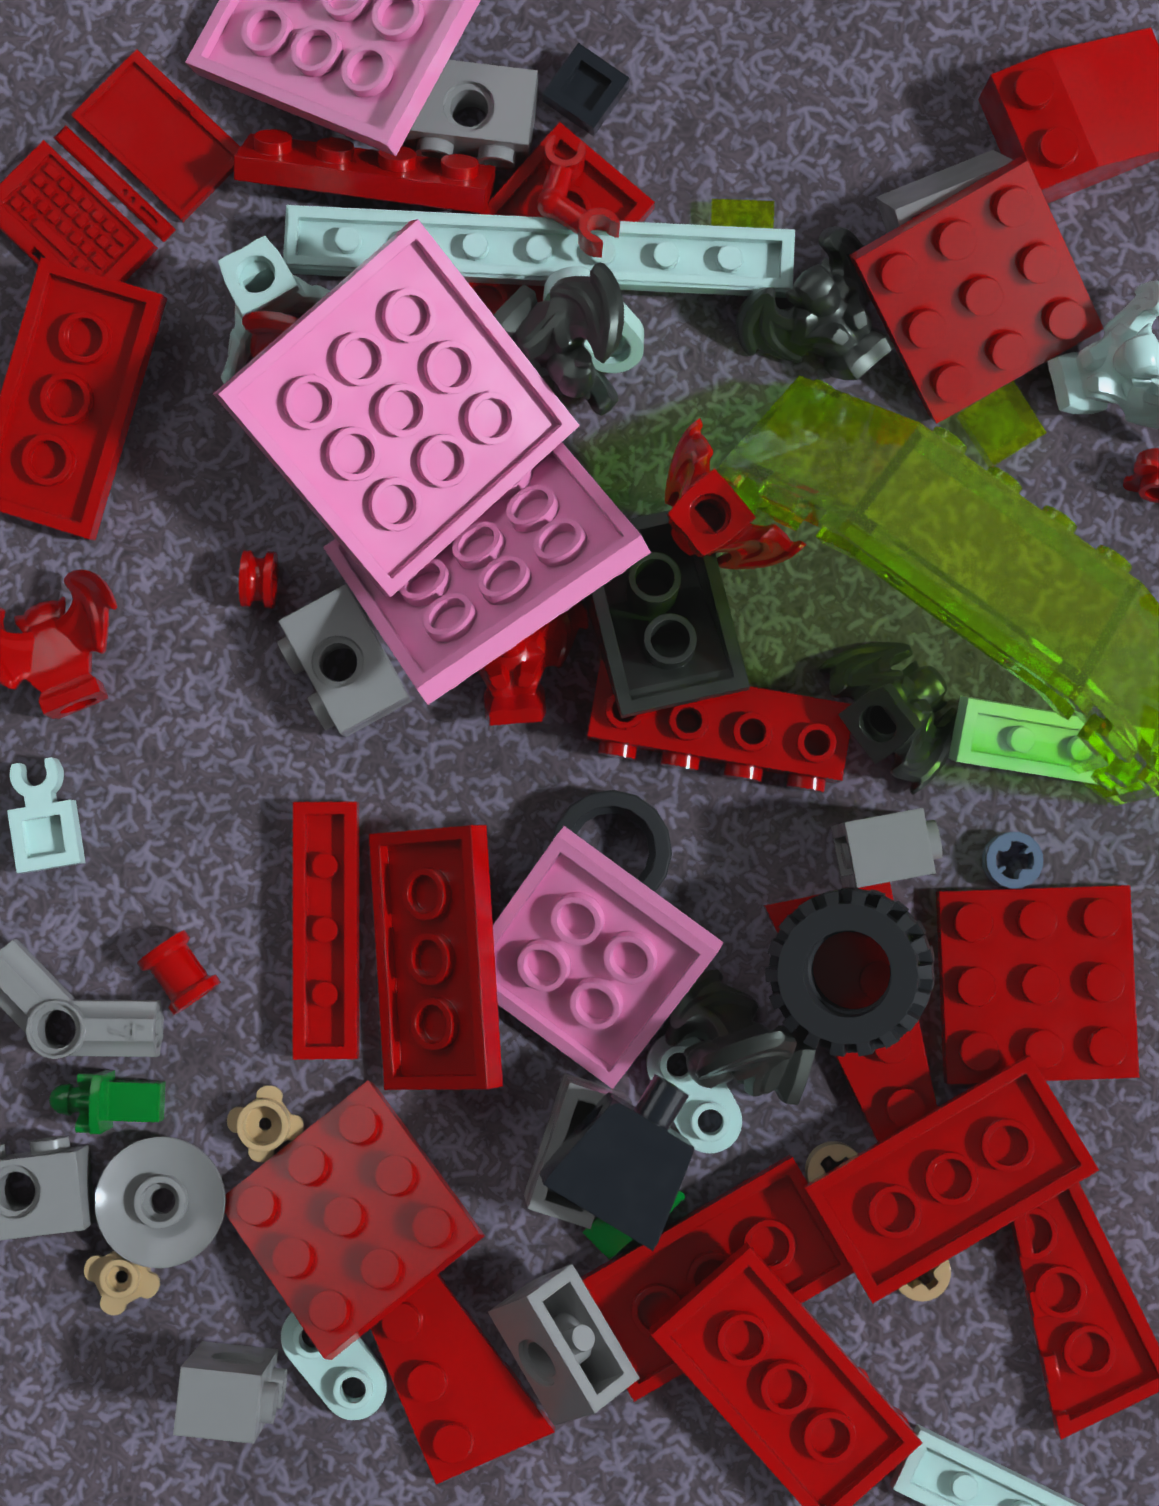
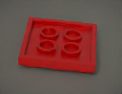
M1022 157L1016 158L849 255L928 415L936 424L1104 329L1028 160Z
M1130 885L936 892L944 1083H979L1025 1055H1031L1046 1081L1140 1078Z
M369 1080L225 1194L226 1204L224 1213L322 1357L328 1360L334 1359L485 1237V1234L383 1094Z

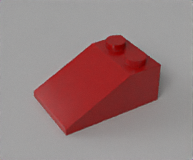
M1151 27L1050 50L990 75L978 99L1001 154L1013 160L1018 157L1028 160L1047 204L1159 159V44Z

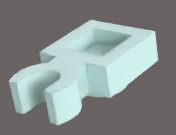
M45 758L47 775L43 783L37 786H33L29 782L25 764L15 763L10 768L11 784L20 795L24 796L25 807L7 810L16 872L19 874L86 863L76 800L57 802L56 792L61 788L64 780L63 767L57 758Z

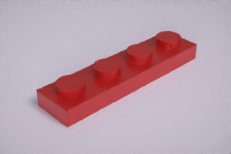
M276 129L261 130L255 134L250 133L234 155V180L475 213H484L494 191L496 166L479 164L476 158L469 155L450 154L443 156L441 159L416 156V152L413 149L401 146L398 154L394 156L381 150L354 147L351 141L343 138H323L317 142L292 139L290 133Z
M293 802V1060L358 1059L359 802Z

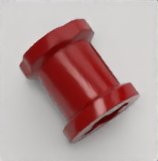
M186 930L170 937L137 962L142 971H151L169 997L171 1003L168 1009L173 1016L198 1001L221 983L217 975H208L187 945L190 936Z

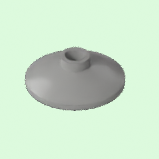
M173 1137L147 1138L121 1150L104 1169L95 1194L96 1219L107 1243L124 1259L148 1268L177 1266L200 1254L216 1236L223 1221L226 1204L224 1184L213 1161L195 1145ZM159 1188L169 1189L175 1196V1206L170 1212H160L153 1204V1195Z

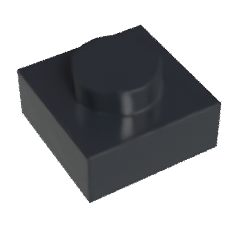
M578 43L543 91V102L594 137L629 88L630 78Z

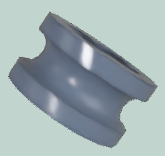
M1006 832L993 837L986 844L982 854V868L986 877L997 886L1005 889L1023 888L1032 884L1040 876L1043 868V853L1039 844L1031 836L1021 832ZM1011 842L1023 847L1019 851V855H1028L1027 869L1016 870L1013 879L1002 874L1006 869L1005 866L997 867L996 865L997 853L1009 851Z

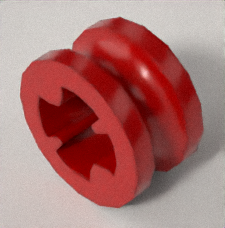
M244 550L242 552L239 567L240 606L250 607L252 602L261 601L265 608L274 609L277 600L279 572L278 555L276 552L268 551L263 558L254 556L252 550Z

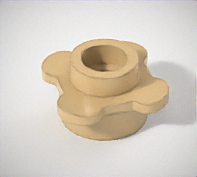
M273 1085L261 1087L257 1091L256 1099L245 1107L233 1108L227 1117L229 1130L233 1133H238L242 1143L249 1148V1157L260 1163H264L274 1156L275 1149L285 1141L294 1140L304 1131L302 1118L299 1115L290 1113L282 1102V1091ZM262 1118L270 1119V1129L264 1130L260 1127V1120Z
M115 1251L105 1256L93 1255L86 1261L84 1266L86 1279L95 1283L101 1295V1309L109 1315L121 1314L125 1311L128 1303L139 1297L146 1299L153 1297L160 1287V1278L156 1273L151 1272V1268L134 1264L121 1257ZM118 1271H125L127 1273L128 1279L126 1282L121 1283L117 1280L116 1274Z

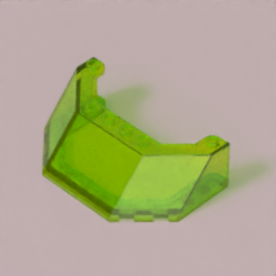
M799 375L717 468L718 473L728 482L755 515L756 519L751 523L767 526L772 521H775L797 531L802 522L806 521L821 528L816 537L822 544L855 559L1034 689L1057 715L1069 720L1075 713L1085 724L1077 734L1085 746H1083L1068 767L1077 774L1091 770L1094 771L1090 777L1097 784L1082 782L1085 786L1113 806L1158 797L1159 603L1141 581L1129 574L1132 570V565L1111 548L1099 545L1095 549L1075 535L1077 526L1059 510L1047 505L1039 509L1020 495L1022 486L1005 471L995 466H989L985 470L965 455L968 451L966 445L948 430L936 426L931 431L920 422L838 391L819 379L813 381Z

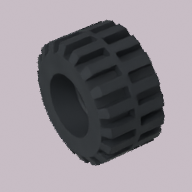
M844 887L838 890L827 891L807 900L784 919L779 926L780 930L776 938L771 940L767 952L771 956L769 966L765 967V980L771 983L772 994L769 996L773 1009H780L785 1017L782 1023L790 1033L796 1030L805 1037L803 1043L815 1050L818 1046L830 1049V1055L844 1057L846 1053H858L859 1057L873 1054L876 1049L884 1046L887 1049L897 1043L905 1033L911 1031L926 1008L934 987L935 957L933 947L929 945L926 938V930L919 920L916 921L908 912L909 908L900 901L895 902L886 897L885 893L873 889L869 891ZM842 932L865 934L874 939L888 957L890 979L886 991L876 1002L860 1009L841 1007L826 998L816 984L813 974L815 954L822 943L835 934Z

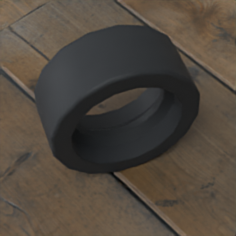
M617 790L590 793L571 804L555 825L552 841L564 826L577 834L584 823L597 815L615 813L627 816L640 826L647 838L649 850L646 867L637 879L656 892L667 877L672 857L669 830L657 810L639 796Z

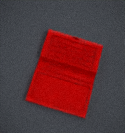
M138 49L71 114L72 118L183 223L234 171V155L240 146ZM65 126L54 137L163 242L176 231L162 215L70 128ZM44 140L0 183V230L37 265H39L40 260L33 255L36 251L46 259L125 283L158 249Z

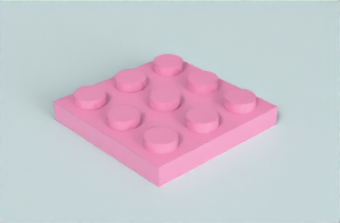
M564 826L493 924L498 1005L613 1089L717 955L724 942Z

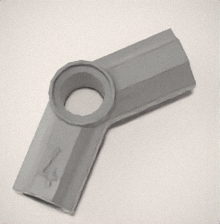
M18 939L12 940L0 950V1007L26 1033L27 1041L32 1049L41 1056L51 1059L67 1056H160L164 1025L161 1000L75 999ZM58 1010L69 1014L75 1022V1036L68 1045L58 1043L50 1034V1019Z

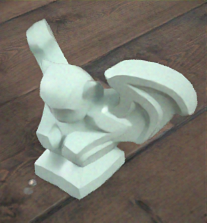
M266 236L256 239L242 249L226 255L218 261L224 282L235 302V327L230 333L228 358L221 375L223 384L244 367L251 354L252 334L242 324L244 315L256 311H272L284 314L306 313L330 292V290L322 286L309 285L293 275L279 251Z
M1149 281L1136 287L1135 298L1104 326L1105 334L1101 340L1090 344L1080 352H1070L1047 361L1056 402L1060 411L1071 414H1094L1106 410L1108 403H1113L1121 407L1125 414L1124 419L1127 422L1159 429V342L1152 333V324L1156 317L1159 316V281Z

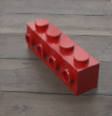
M601 660L587 740L599 742L598 754L635 760L637 749L662 753L661 765L698 771L700 760L725 764L723 775L727 777L761 782L762 773L766 771L788 775L786 787L824 793L826 782L836 784L843 780L851 732L838 714L851 704L750 686L749 690L621 718L604 661Z

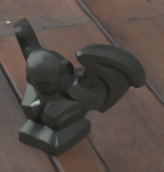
M834 226L823 230L819 236V245L827 253L829 260L824 258L821 264L812 266L802 272L795 281L793 288L785 293L788 301L795 306L779 309L775 302L776 291L774 288L764 287L757 289L747 297L738 311L736 333L741 347L749 356L754 355L756 350L759 349L786 361L801 362L804 354L811 350L824 357L823 366L832 377L841 380H858L873 365L888 354L895 345L883 331L872 328L870 314L863 305L864 302H870L871 299L849 255L864 246L851 231L840 226Z
M600 262L596 263L590 270V276L562 278L550 289V301L537 302L535 291L523 284L499 308L494 317L541 376L550 375L551 379L559 386L562 394L573 398L582 397L586 399L591 409L598 415L603 416L611 411L619 400L618 394L605 375L595 369L592 356L584 347V343L586 340L588 341L594 357L601 363H605L620 343L624 326V301L619 283L613 272L604 263Z
M869 643L855 646L831 657L817 668L821 673H830L829 687L831 695L834 698H854V703L839 713V717L875 764L895 752L894 763L890 768V773L898 779L912 781L910 792L912 795L918 793L938 774L949 757L958 709L952 707L937 720L935 725L933 724L934 713L948 704L943 698L948 689L946 681L936 668L930 665L919 667L917 661L910 663L903 671L892 670V666L913 655L911 646L905 643Z
M713 969L703 972L667 1018L666 1043L669 1046H677L683 1040L691 1037L705 1040L695 1043L684 1050L688 1072L691 1078L702 1087L712 1089L716 1085L725 1084L734 1078L737 1083L744 1084L745 1091L753 1097L775 1091L782 1102L798 1105L807 1084L816 1050L804 1044L805 1038L796 1030L790 1033L785 1026L778 1025L771 1031L766 1026L753 1021L759 1008L754 998L738 989L721 983L723 974L720 970Z

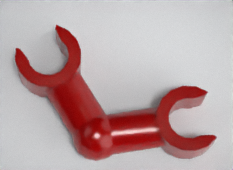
M553 135L545 144L544 169L547 175L542 192L537 200L538 211L542 216L555 220L577 234L579 247L585 254L602 258L603 240L592 234L591 231L603 230L610 236L619 238L620 221L610 210L605 208L586 210L567 198L571 181L577 179L584 170L585 145L581 141L576 156L572 159L562 160L554 155L556 136Z

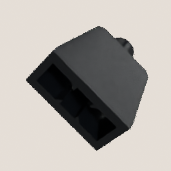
M656 1074L636 1107L617 1095L608 1092L544 1164L539 1173L543 1185L653 1251L659 1242L694 1152V1146L690 1141L670 1128L688 1099L689 1094Z

